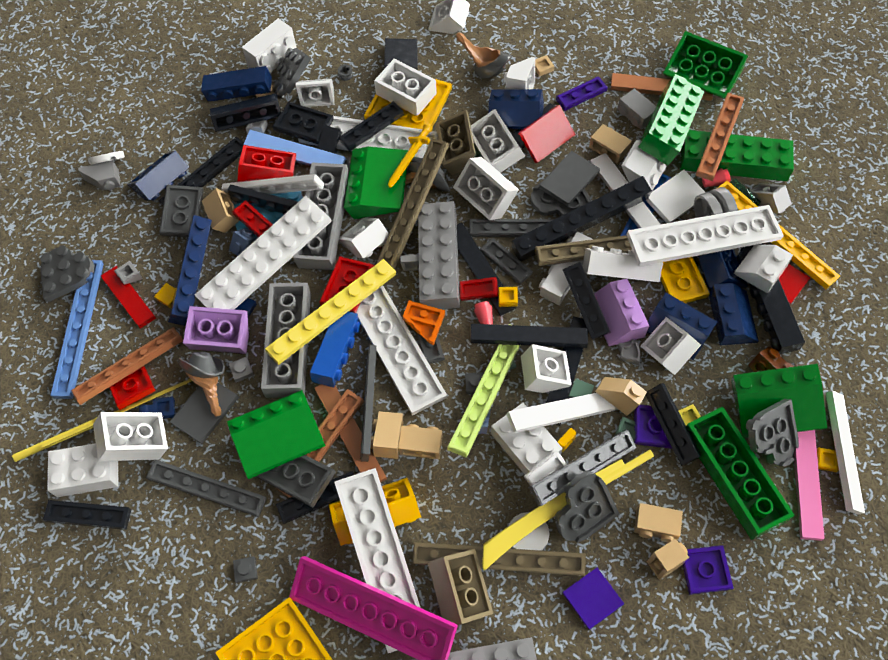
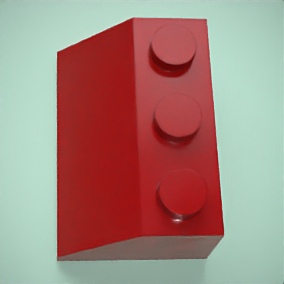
M243 145L238 164V182L294 176L296 153Z

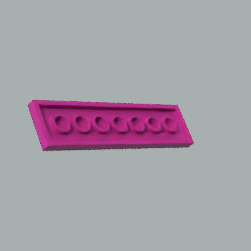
M306 556L300 557L289 596L293 601L418 660H448L457 624Z

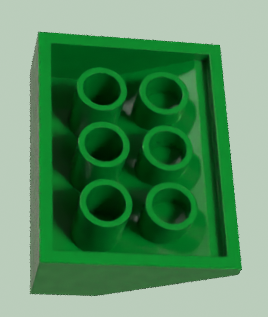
M685 31L663 75L672 78L677 74L684 77L691 84L700 87L701 90L725 99L727 93L731 92L742 73L748 55Z
M370 146L352 150L344 209L354 220L400 211L404 199L407 168L391 188H389L388 182L408 150Z
M818 364L733 375L731 384L741 435L744 439L749 438L746 429L747 421L753 419L760 411L783 399L792 400L797 432L827 429L823 387Z
M303 390L227 421L231 437L248 479L326 446Z

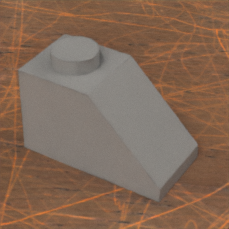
M113 160L78 168L85 181L102 190H112L121 187L119 170Z
M759 183L747 191L748 195L760 206L770 205L772 212L775 214L783 213L787 207L792 205L786 185Z

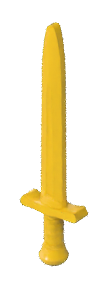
M430 124L423 125V130L419 136L408 137L412 145L388 182L389 188L398 181L421 145H429L430 139L427 135L433 130Z

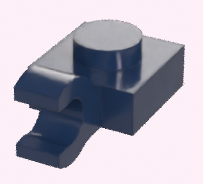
M173 396L155 398L151 405H140L139 413H162L163 419L173 418L175 416V399Z

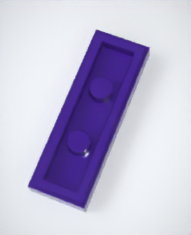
M598 76L556 96V101L566 111L606 92L608 87Z

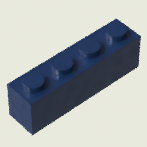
M266 66L203 75L201 92L207 101L271 93L272 76Z

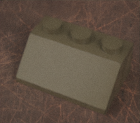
M467 110L436 123L438 140L448 142L449 144L442 165L451 175L462 172L469 158H474L476 154Z
M475 549L427 562L442 618L460 625L493 614Z

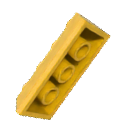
M408 478L382 486L394 527L404 523H411L421 518ZM341 502L329 504L333 525L340 545L352 544L353 540Z

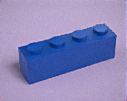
M348 311L328 327L310 370L312 382L334 388L336 382L340 381L342 376L341 369L343 364L346 365L348 361V351L354 346L355 333L360 331L361 322H359L357 313Z

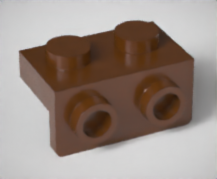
M770 346L759 352L748 364L754 372L794 367L792 364L787 363L780 356V353Z

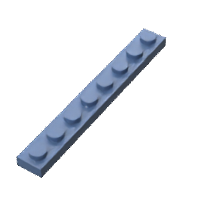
M92 260L95 265L94 273H90L86 279L88 282L85 285L76 289L50 395L54 399H73L74 395L71 390L76 387L104 265L101 260Z

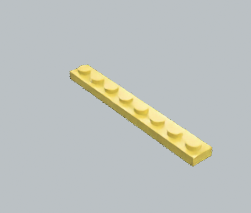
M383 259L266 347L267 354L278 365L393 278L396 275V271Z

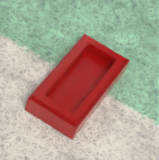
M496 277L459 282L461 301L498 297Z

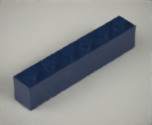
M193 215L168 319L169 323L186 326L189 306H194L195 294L212 222L211 219Z

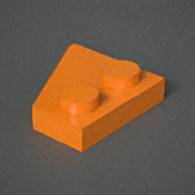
M409 300L403 314V320L427 342L434 345L445 316V310Z

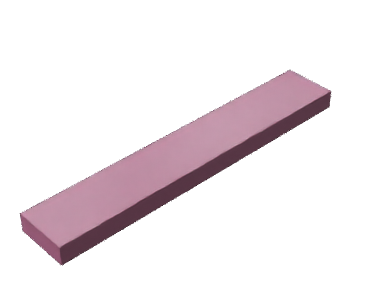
M815 430L797 432L799 447L794 449L800 539L822 541L824 540Z

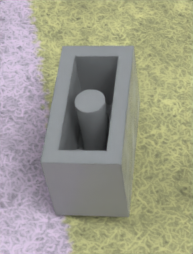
M635 88L620 98L618 105L620 114L626 116L634 126L641 130L648 126L656 108L653 103Z

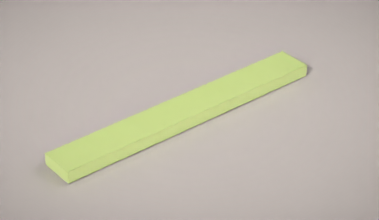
M498 344L448 445V451L467 458L521 345Z

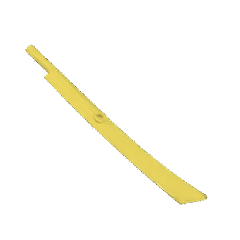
M190 378L114 412H125L191 382L192 379ZM97 417L13 454V460L17 462L94 428L93 423Z
M648 450L626 464L621 459L595 474L601 477L607 485L653 458L654 454L651 450ZM564 492L543 506L537 507L483 544V570L489 568L517 542L554 517L558 511L562 510L567 505L566 493Z

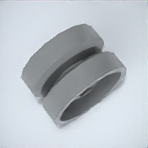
M725 187L716 188L710 191V193L705 192L694 199L696 218L738 211L733 195Z

